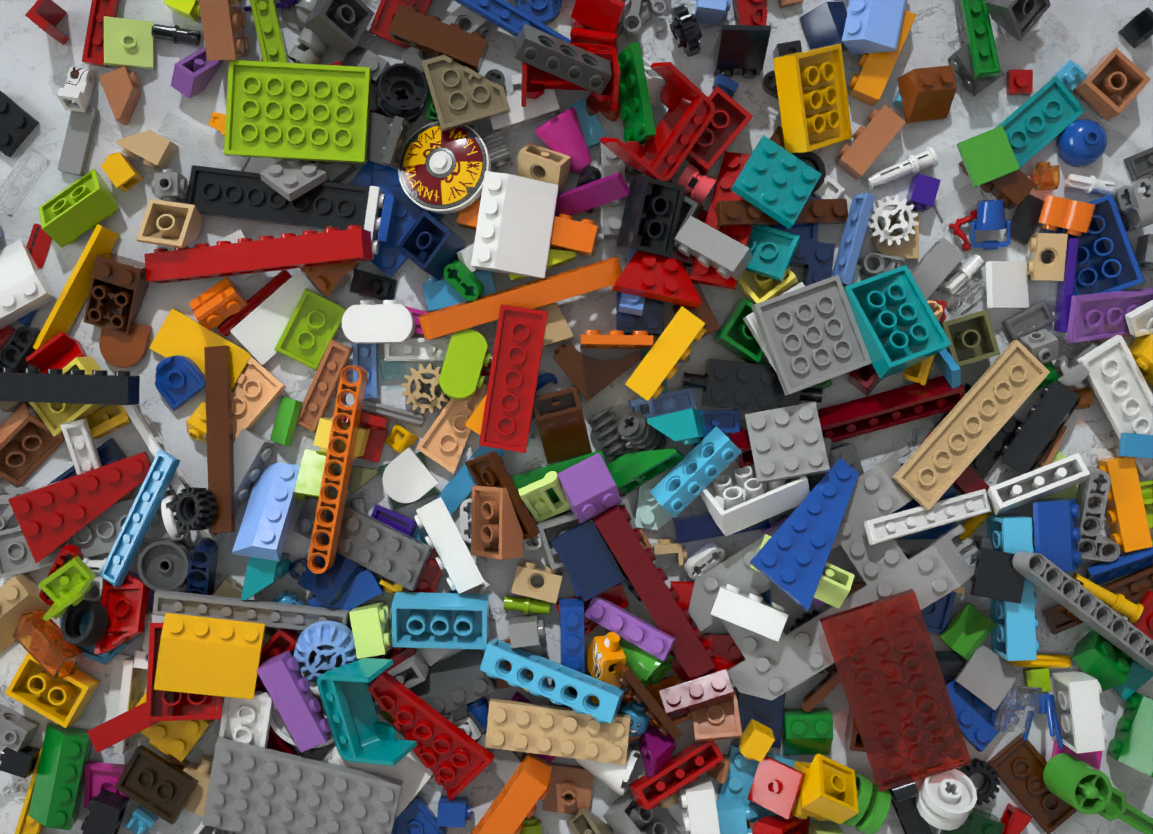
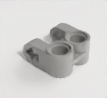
M1146 178L1137 180L1130 186H1123L1113 193L1127 232L1153 224V182ZM1145 187L1146 192L1138 193V188ZM1128 194L1129 198L1122 200L1121 195Z

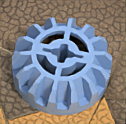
M319 621L305 628L297 639L293 656L298 661L299 671L304 673V677L308 681L311 679L317 681L318 677L322 675V673L317 672L320 669H335L337 656L340 654L342 655L341 666L358 660L352 630L336 621ZM314 650L316 654L312 656V660L309 662V655Z

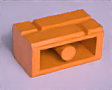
M225 277L199 297L189 302L194 311L196 319L208 330L219 326L221 322L231 315L238 313L241 308L247 305V302L240 288L229 277Z

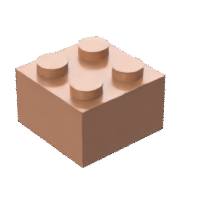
M1115 48L1102 57L1073 91L1108 121L1119 115L1151 79L1122 52Z

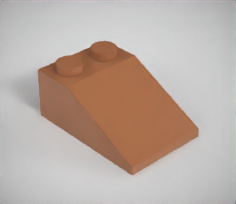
M472 485L471 555L500 560L523 558V532L507 488Z

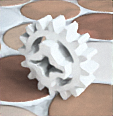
M895 195L892 200H890L889 196H885L883 202L881 200L875 202L876 207H873L872 215L869 217L871 224L867 226V229L873 230V233L870 235L871 238L878 237L877 244L885 241V246L889 247L893 242L896 247L901 245V241L904 243L909 241L908 235L912 236L916 233L912 227L918 226V222L913 221V218L918 216V213L911 212L914 205L907 206L906 198L900 202L898 195ZM888 206L894 207L891 211L883 210V208ZM892 216H894V220H893L894 225H892L891 227H889V226H890V222H891V220H890L889 218L892 217ZM893 231L901 233L898 236H889Z

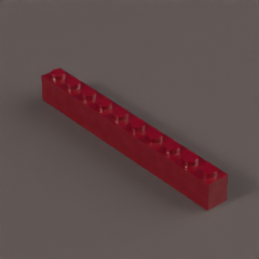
M939 376L927 380L925 386L920 383H914L817 410L823 438H830L832 440L831 443L950 411L963 398L964 387L961 384L960 387L952 389L945 377ZM748 430L730 434V440L742 451L736 458L739 467L743 468L754 465Z

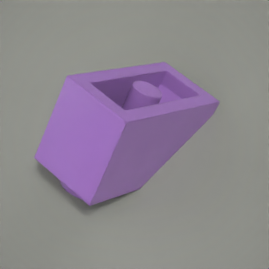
M203 47L175 63L171 86L190 99L206 88L222 65L223 60L207 61L206 48Z

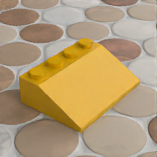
M841 44L773 58L785 150L790 153L810 152L852 138Z
M166 613L160 640L154 690L254 700L265 624Z

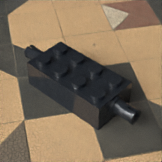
M711 358L707 360L706 373L704 375L684 372L683 378L692 379V381H682V387L702 388V405L755 412L799 405L801 400L821 403L822 397L813 396V394H823L822 388L808 387L785 396L777 373L772 366Z

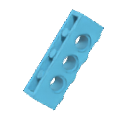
M716 426L650 493L668 513L676 518L742 451Z

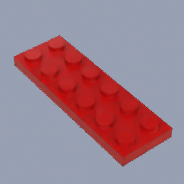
M725 151L705 224L748 247L753 226L718 227L717 202L746 201L730 189L750 155ZM695 257L690 273V279L693 283L736 290L738 280L736 281L731 277L728 279L722 277L717 273V269L709 266V268L703 266L697 261L698 258Z
M501 304L479 446L522 453L527 452L548 311Z

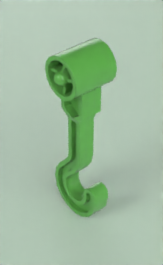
M1069 753L1057 754L1047 762L1043 771V781L1046 788L1052 794L1081 813L1087 815L1099 814L1109 821L1118 818L1143 834H1153V818L1126 802V795L1112 787L1110 779L1102 771Z

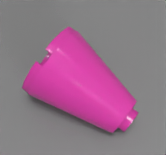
M573 106L534 130L536 135L549 149L571 156L570 171L572 173L577 171L578 175L581 174L582 170L592 162L577 112Z

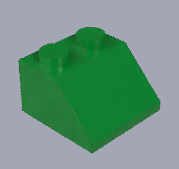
M784 708L782 755H829L833 741V714L829 709L813 708L807 713L802 708Z

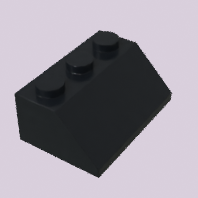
M631 175L629 184L631 192L626 199L617 246L670 257L686 187L646 176Z

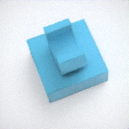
M1069 60L1053 77L1057 76L1065 87L1072 92L1087 75L1078 64Z
M140 804L124 824V827L134 834H147L158 820V817Z

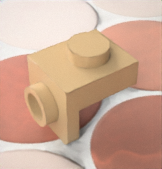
M659 538L657 542L652 543L654 555L676 553L678 566H684L683 560H687L686 546H682L680 540L671 541V538Z

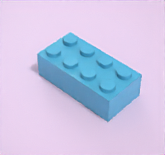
M395 593L392 601V647L486 650L489 640V594Z

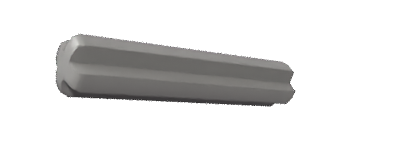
M366 399L363 400L362 412L422 427L424 424L425 416L422 414Z

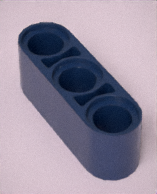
M210 538L201 539L189 555L186 593L212 595L214 592L218 545Z

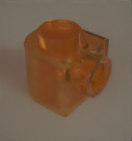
M1051 162L1036 163V168L1032 170L1030 179L1036 184L1034 187L1035 191L1057 190L1060 182L1059 165H1051Z

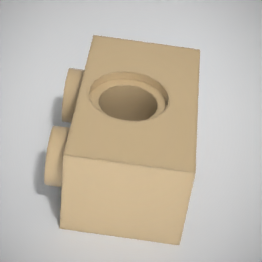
M530 142L519 151L517 176L559 185L560 189L568 182L571 156Z
M1033 233L1032 238H1029L1028 251L1031 252V259L1027 262V275H1029V279L1064 281L1068 234ZM1047 250L1050 253V259L1048 262L1043 263L1041 254Z
M524 560L523 564L518 563L511 593L556 603L563 573H559L558 568L552 570L551 566H546L545 569L536 567L537 564L531 561ZM535 575H540L543 577L544 583L541 586H535L532 584L531 578Z

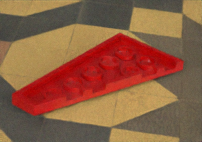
M144 451L8 499L35 563H38L142 483L152 465L147 452Z
M382 672L369 685L368 691L382 710L390 714L396 729H401L406 736L405 740L417 742V746L413 749L414 753L425 768H430L435 775L434 780L439 786L442 785L447 791L446 796L450 801L493 761L494 755L388 672Z

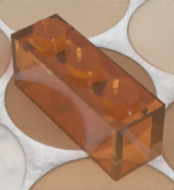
M42 609L22 614L13 637L54 680L75 674L84 652L77 645L65 641L61 628L52 619L48 621L43 619L46 613Z

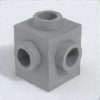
M163 169L162 173H154L151 188L155 197L163 201L178 203V201H186L188 181L186 177L175 169Z
M1042 329L1020 338V343L1042 364L1059 358L1058 338L1048 330Z

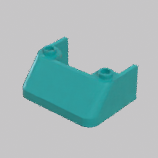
M363 658L326 671L317 679L318 690L337 751L346 761L395 766L417 746L416 741L399 740L393 725L379 721L372 696L368 691V683L393 665L392 659Z

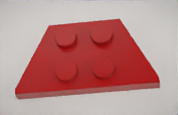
M637 250L612 287L613 291L697 309L701 305V299L681 260Z
M127 573L121 586H114L104 579L101 604L107 611L108 624L103 637L95 644L94 654L104 655L144 632L149 587L130 573Z

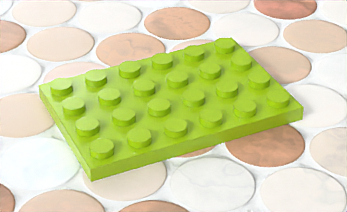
M229 60L224 154L236 157L366 164L371 68Z

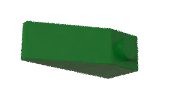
M675 448L626 453L615 457L613 462L609 463L607 467L617 488L628 494L679 463L684 456Z

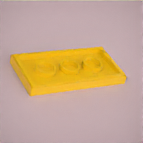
M174 308L169 312L149 347L165 358L175 355L185 356L191 359L205 375L204 347L230 346L231 393L236 387L239 377L247 368L250 356L253 357L247 350L216 332L208 330L202 324Z

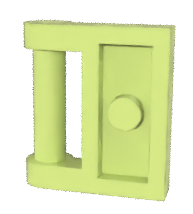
M555 471L548 472L543 479L518 489L521 499L537 523L570 509ZM553 488L560 500L554 503L546 491L547 489Z

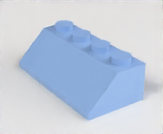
M850 0L842 42L850 53L854 55L896 51L907 0Z
M277 462L260 469V475L255 480L234 544L233 554L280 562L298 502L294 489L300 470L299 465Z

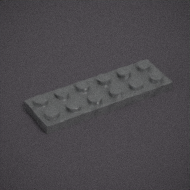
M307 496L293 531L311 540L319 498ZM345 504L336 553L411 591L415 590L433 547ZM326 510V518L333 521V513L330 510ZM322 533V541L329 544V536Z

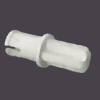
M1070 174L1065 182L1068 188L1083 190L1086 194L1098 193L1109 195L1113 194L1115 187H1110L1115 186L1113 181L1096 179L1093 175L1085 177Z
M974 254L943 286L945 291L952 295L966 282H970L972 276L985 265L984 260Z

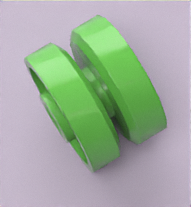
M858 773L855 774L859 813L844 821L843 824L849 827L855 825L856 830L862 834H875L881 828L888 815L892 799L891 791L879 783L872 784L870 778Z

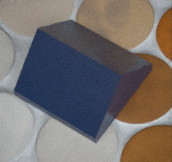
M826 1L799 18L810 50L835 44H841L842 52L848 50L842 42L847 18L844 2Z

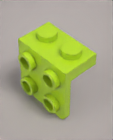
M78 555L38 584L54 601L53 605L43 616L45 621L52 617L54 619L59 618L67 611L66 607L70 604L73 606L79 604L86 597L84 594L93 587L91 583L96 578V575Z

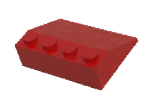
M150 623L145 722L221 719L222 697L154 690L164 623Z

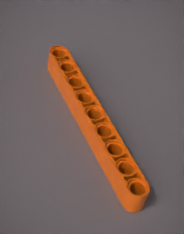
M618 257L606 259L549 276L545 279H539L482 296L474 301L462 302L423 314L418 319L425 340H430L498 320L501 304L535 309L614 285L622 273Z
M347 366L340 375L308 556V568L315 574L327 571L335 562L368 378L367 372L362 366ZM352 370H356L359 374V378L355 383L350 379ZM348 393L354 396V404L352 406L346 402ZM344 416L350 420V427L348 429L342 426ZM339 440H343L346 444L344 452L338 449ZM335 463H338L342 468L340 475H337L333 470ZM331 486L337 489V498H333L330 495L329 489ZM326 510H330L333 513V521L326 518ZM322 533L329 536V544L322 541ZM318 556L324 558L325 567L318 564Z

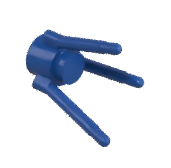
M1035 694V700H1029L1030 708L1022 739L1027 741L1036 708L1038 713L1047 714L1050 736L1054 737L1056 734L1058 747L1062 750L1064 747L1054 695Z

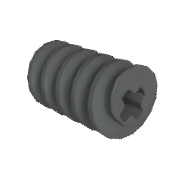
M613 406L593 415L588 421L589 424H596L592 430L593 432L601 433L596 438L597 441L605 440L601 445V449L609 448L605 457H615L633 448V446H625L629 441L621 438V435L618 433L619 421L613 422L617 414L608 413Z
M630 412L622 417L618 423V433L641 452L664 449L666 445L665 434L649 425L647 418L640 412Z

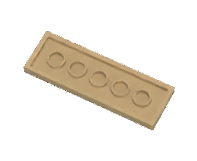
M490 699L485 748L626 765L631 715L617 714L611 724L601 723L591 715L574 712L572 708Z

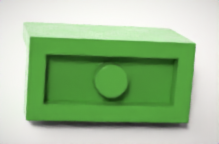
M967 602L941 634L940 639L949 648L968 661L997 624Z

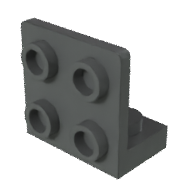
M369 111L367 160L399 170L412 124L402 117L395 116L390 118Z

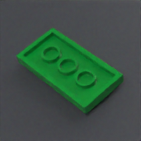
M640 42L630 43L617 56L620 69L619 115L624 126V141H636L644 145L656 135Z

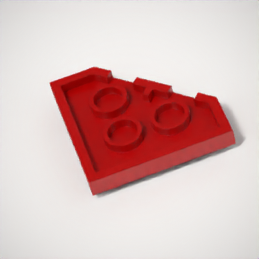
M702 633L704 638L701 639L704 647L709 645L716 658L712 659L715 668L698 678L725 669L728 670L745 659L729 633ZM675 656V661L671 659V669L685 682L691 681L677 657Z

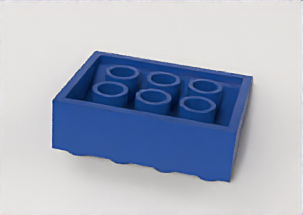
M1111 193L1088 202L1096 205L1088 233L1082 232L1081 236L1068 234V238H1078L1079 240L1073 296L1119 291L1145 282L1114 195ZM1058 227L1057 231L1043 228L1044 233L1067 234L1066 228Z

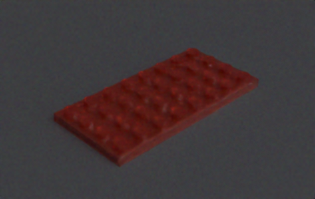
M913 589L819 619L880 792L972 764Z

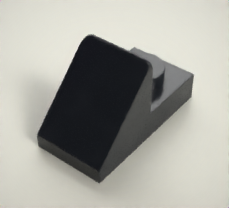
M354 269L350 292L380 301L393 300L397 280Z

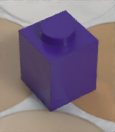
M918 173L911 180L906 197V205L910 206L913 204L912 210L916 212H924L932 208L941 180Z

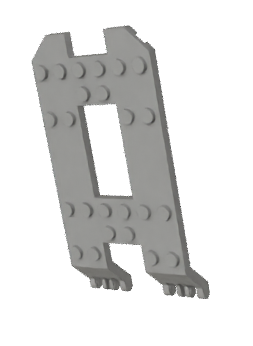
M908 445L858 476L831 550L841 545L867 585L847 596L839 609L831 606L787 634L783 630L779 641L711 615L721 585L725 587L727 584L734 585L740 588V593L747 596L749 593L761 596L762 593L775 586L761 572L750 568V561L754 558L764 536L695 579L688 612L700 631L721 619L745 657V660L727 670L728 676L740 693L768 700L776 699L957 589L974 575L976 561L969 566L965 559L976 554L978 548L973 546L960 554L962 549L973 543L972 539L968 537L956 546L951 540L965 532L961 524L947 531L930 546L907 559L895 539L873 545L869 544L863 521L889 515L914 499L892 478L902 467L898 459L905 457L912 451ZM781 525L776 529L772 530L771 532H769L767 535L772 537L774 533L781 527Z

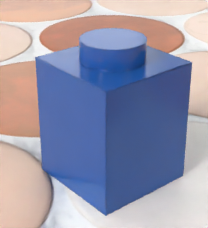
M441 796L438 802L437 826L465 828L466 822L471 820L472 805H468V797L456 796L450 801L447 796Z

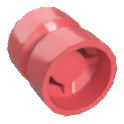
M689 163L676 184L685 186L684 195L689 194L691 200L702 205L717 180L707 173L701 175L700 169ZM692 178L698 180L694 189L688 186Z

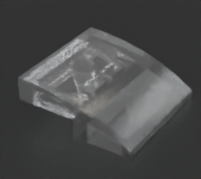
M1013 685L1000 706L995 730L1002 732H1028L1030 712L1040 710L1042 688Z

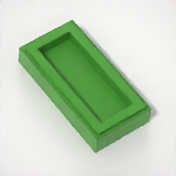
M284 396L281 397L270 441L284 446H291L302 405L301 401Z

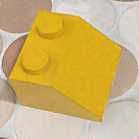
M821 754L815 755L801 787L802 808L841 824L859 813L855 770Z

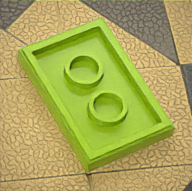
M305 288L274 350L317 371L329 342L334 338L347 308Z

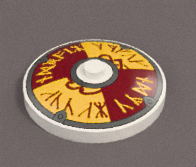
M439 121L421 127L407 140L398 175L404 192L416 205L432 213H454L474 203L482 194L485 171L491 172V159L484 141L471 127L465 125L442 132Z

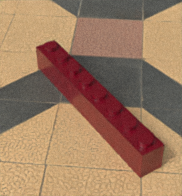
M619 504L594 517V523L658 628L676 638L672 651L689 679L694 680L715 668L712 659L716 657L709 645L704 647L701 639L704 637L697 626L692 627L689 620L692 617L685 606L681 608L677 600L680 597L674 587L669 588L665 581L668 577L662 567L657 569L653 561L656 560V557L650 547L645 549L641 543L644 537L638 527L632 528L629 523L632 520L629 512L625 507L621 509Z

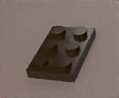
M139 745L115 788L172 825L176 823L199 781L147 747Z

